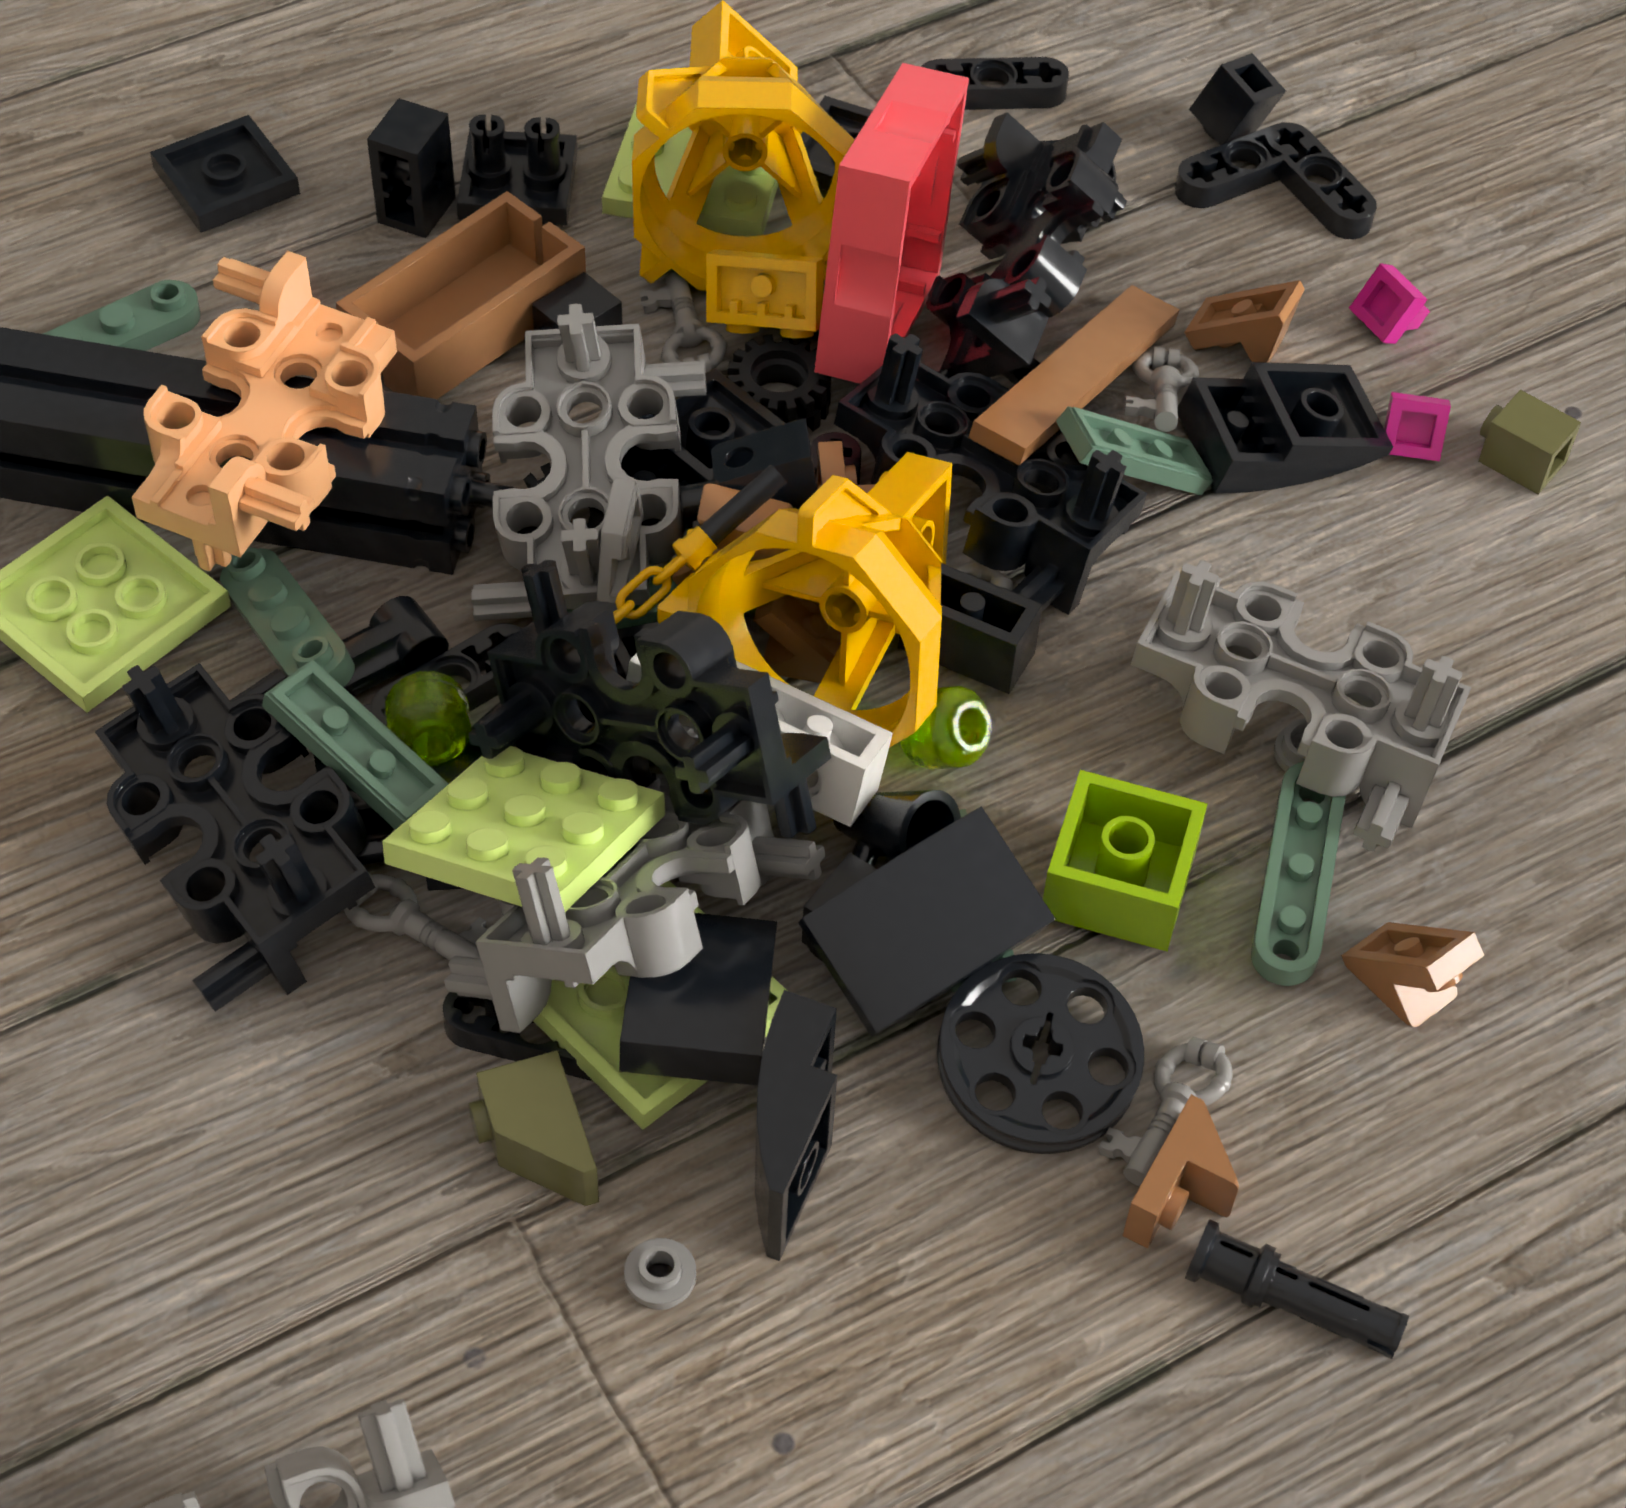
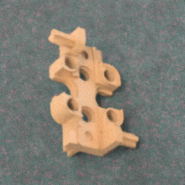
M287 251L271 272L232 258L223 257L217 264L219 273L213 279L214 288L257 303L260 311L243 308L223 313L213 321L201 336L207 362L202 369L204 380L217 387L229 389L237 393L241 398L239 405L230 413L215 417L202 412L194 401L169 392L167 386L161 385L148 400L144 408V421L155 466L132 496L136 518L192 539L199 567L206 571H211L215 564L227 567L232 560L231 554L241 558L268 521L296 532L298 529L305 531L309 526V514L320 505L332 489L331 482L336 477L335 466L328 463L326 445L320 443L318 446L299 440L304 433L315 428L329 427L362 439L365 437L370 438L385 415L380 374L397 353L395 330L376 324V320L367 317L364 320L322 305L319 299L312 297L306 257ZM305 375L314 378L311 385L305 388L294 389L284 385L287 380L295 376ZM231 458V459L223 466V468L220 467L221 463H223L226 459Z

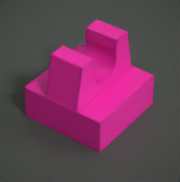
M1382 263L1378 265L1349 307L1383 343L1396 344L1406 330L1418 329L1430 313V310L1424 306L1428 299L1393 265Z
M1391 392L1384 430L1393 445L1389 455L1440 461L1451 409L1450 401L1448 399Z

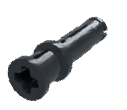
M1211 1219L1208 1220L1185 1279L1194 1283L1200 1278L1241 1295V1303L1252 1308L1253 1305L1260 1307L1262 1302L1346 1339L1348 1338L1367 1346L1369 1349L1383 1354L1387 1358H1393L1404 1334L1409 1315L1379 1305L1336 1284L1296 1269V1267L1280 1261L1282 1254L1275 1252V1247L1265 1244L1259 1249L1220 1232L1219 1223Z

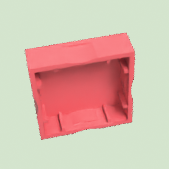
M902 63L839 164L815 373L861 384L882 367L891 335L896 333L906 338L914 322L920 316L935 278L940 276L952 183L959 150L969 78Z

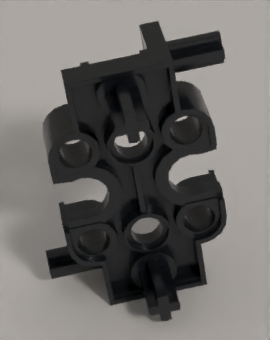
M1006 112L994 118L985 138L984 147L960 157L957 161L956 166L963 171L960 178L963 184L969 186L989 180L970 199L959 225L983 245L980 252L989 260L1005 256L990 276L987 273H983L969 278L964 273H958L945 279L941 276L935 278L928 294L926 306L930 312L950 328V345L940 370L942 368L947 369L952 373L951 377L965 372L979 373L989 378L1002 374L1016 385L1040 364L1033 356L1048 319L1059 314L1074 299L1087 271L1083 266L1085 258L1077 250L1066 251L1060 244L1069 233L1083 224L1091 223L1099 218L1105 222L1114 220L1116 212L1123 210L1127 203V200L1118 191L1117 182L1108 175L1122 138L1104 122L1089 127L1087 124L1082 125L1078 133L1050 144L1048 141L1041 143L1014 117Z
M896 333L891 335L882 367L839 401L834 425L858 438L874 455L876 464L871 484H877L880 476L885 471H889L907 452L953 463L952 475H959L970 479L982 491V495L970 504L964 515L963 521L970 525L963 554L983 566L999 571L1016 570L1025 564V578L1011 592L1043 604L1042 612L1049 605H1052L1069 615L1080 603L1092 565L1097 562L1098 557L1121 534L1124 535L1128 531L1129 526L1140 516L1147 493L1122 479L1126 466L1120 463L1122 459L1120 453L1112 450L1106 455L1096 450L1091 455L1088 465L1081 464L1060 429L1021 465H1017L972 441L969 438V434L974 420L1010 389L979 373L965 372L951 377L952 373L947 369L942 368L937 372L920 362L923 349L919 347L920 339L917 336L909 334L906 338H903ZM1028 483L1029 485L1033 486L1041 492L1031 489L1026 484Z
M544 560L538 565L527 564L521 568L533 622L487 652L501 706L474 724L475 729L468 733L471 745L480 746L484 758L493 759L508 747L513 746L525 753L556 762L572 763L587 771L615 779H628L636 783V785L647 787L657 780L656 774L650 772L649 759L659 767L666 777L669 785L670 799L679 821L710 824L739 800L774 805L778 827L783 837L793 838L799 832L809 834L816 829L806 778L831 759L828 738L804 733L781 734L775 703L779 699L777 691H772L769 673L737 668L730 638L718 622L700 613L677 611L653 629L643 628L636 633L634 639L637 657L641 664L642 677L640 682L634 683L621 677L617 672L614 654L619 647V636L613 612L617 610L616 603L589 601L568 613L554 560ZM577 699L581 700L590 709L595 722H590L584 717L577 705ZM679 714L691 720L698 730L699 738L691 737L685 731L679 720Z
M200 663L168 684L157 667L152 666L143 672L139 665H136L127 671L131 681L122 686L133 707L95 731L107 752L124 773L112 784L107 793L109 812L145 865L151 862L149 857L169 845L179 836L183 825L194 826L202 831V844L197 853L189 861L175 867L160 882L171 896L183 917L195 933L204 941L215 944L227 943L242 935H245L248 940L243 946L192 980L211 1008L216 1012L270 973L288 995L307 982L290 951L298 946L296 942L345 908L351 910L357 906L356 901L376 888L367 870L356 857L362 851L367 841V827L345 783L329 766L311 775L301 785L290 790L276 791L268 789L262 784V774L273 773L302 755L305 758L309 755L307 748L262 707L264 694L287 678L280 669H276L229 700ZM206 755L216 758L213 768L208 773L194 778L184 776V771L192 760ZM260 842L264 851L255 856L257 862L250 861L249 857L252 849Z

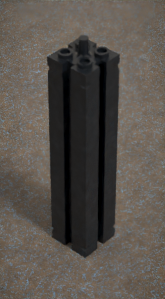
M0 327V498L84 512L108 495L136 517L132 496L155 466L144 421V408L161 385L167 386L169 392L194 401L202 412L215 417L223 416L233 411L239 405L241 398L232 390L220 388L205 381L202 369L207 362L203 360ZM295 376L287 380L284 385L289 388L300 389L310 386L314 379ZM383 390L385 415L370 438L365 437L362 439L329 427L312 429L299 438V440L318 446L320 443L326 445L328 463L335 466L336 477L331 482L332 489L320 505L309 514L310 524L305 531L298 529L296 532L268 521L254 541L414 569L417 566H425L431 572L453 575L460 553H468L472 547L475 534V519L473 516L476 508H493L494 491L514 487L491 483L490 474L482 472L487 448L486 432H481L478 429L476 405L458 402L444 405L434 398ZM228 458V459H226L223 463H221L220 467L223 468V466H224L231 458Z

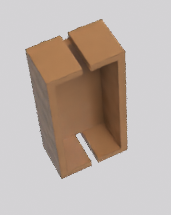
M506 191L336 302V309L364 320L367 317L376 320V324L395 330L397 353L380 374L381 376L383 375L384 384L389 389L397 393L438 399L525 339V331L534 330L532 304L581 273H586L585 246L550 221L542 226V216Z

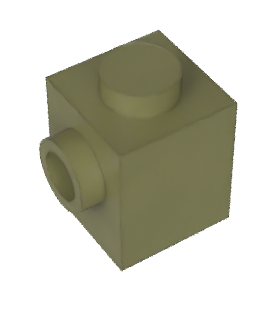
M1520 389L1504 408L1496 405L1486 417L1480 430V435L1486 439L1478 462L1539 495L1567 462L1581 422Z

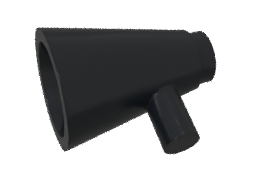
M941 790L876 792L851 827L834 819L833 822L837 830L856 841L851 854L874 867L879 855L891 861L960 819L961 814L952 796Z

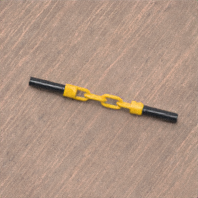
M769 465L700 527L696 526L694 529H689L686 536L677 539L672 544L677 556L663 568L649 566L628 582L616 596L617 610L613 612L615 623H619L624 617L631 620L639 619L649 612L670 592L672 585L671 576L682 566L686 565L693 571L698 569L704 559L713 555L717 545L787 484L782 475L772 465ZM655 575L652 583L655 586L662 584V587L639 608L632 610L635 607V602L631 599L625 601L626 597L646 579ZM500 702L496 704L490 711H488L483 717H485L486 715L494 711L496 708L501 706ZM470 728L465 732L467 735L471 732Z

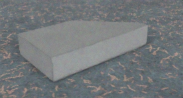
M617 477L613 479L601 531L596 601L615 603L618 592L629 581L644 515L639 485L636 484V480Z

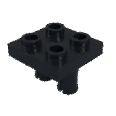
M486 114L477 115L472 118L469 123V134L457 198L458 220L465 219L508 191L542 216V225L549 221L554 225H567L577 159V135L560 134L559 123L552 118H546V133H542L541 117L532 118L527 121L524 126V132L505 131L504 121L497 115H491V130H487Z

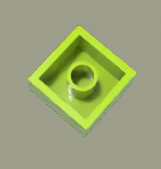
M1080 770L1048 868L1043 900L1056 918L1054 921L1168 952L1208 803Z

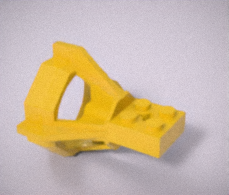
M722 0L692 25L690 67L648 70L639 78L636 117L644 126L634 134L632 154L634 238L642 244L639 274L652 284L672 268L697 290L706 291V253L716 249L824 258L823 279L825 280L839 164L855 139L830 117L798 83V68ZM688 127L692 134L666 196L657 178L654 161L655 154L671 137ZM802 132L815 139L835 162L832 183L824 198L819 190L803 143ZM728 166L739 171H752L761 166L777 180L792 226L766 235L733 236L704 228L698 225L697 221L714 178Z
M907 452L889 471H885L880 476L878 483L868 493L864 492L848 478L832 475L800 509H778L711 556L695 573H691L658 605V623L663 622L677 611L694 612L709 616L718 622L728 634L736 661L760 672H767L769 676L788 684L769 666L758 651L748 631L744 613L785 595L819 603L821 615L827 624L841 632V644L814 697L892 732L893 735L889 748L914 734L936 708L942 622L941 565H946L953 463ZM760 549H789L769 558L750 561L754 553ZM895 633L900 634L910 670L909 692L888 705L868 710H856Z

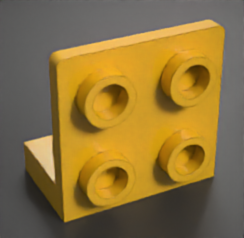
M716 249L706 253V322L726 324V331L738 334L755 333L760 331V327L779 328L780 335L786 338H809L814 336V332L820 328L824 295V258Z

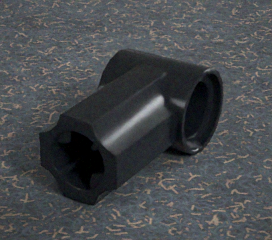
M398 596L390 599L373 614L368 627L342 640L355 664L353 677L344 688L354 697L399 673L406 675L449 650V643L415 599L409 596Z

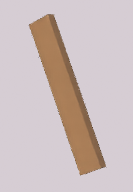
M1131 285L973 422L969 438L1009 461L1021 465L1060 429L1056 420L1068 406L1083 409L1175 325L1180 309Z

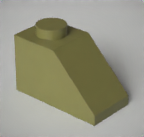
M558 1051L477 1072L479 1100L468 1103L469 1113L478 1143L491 1141L498 1166L584 1206L598 1203L597 1167Z

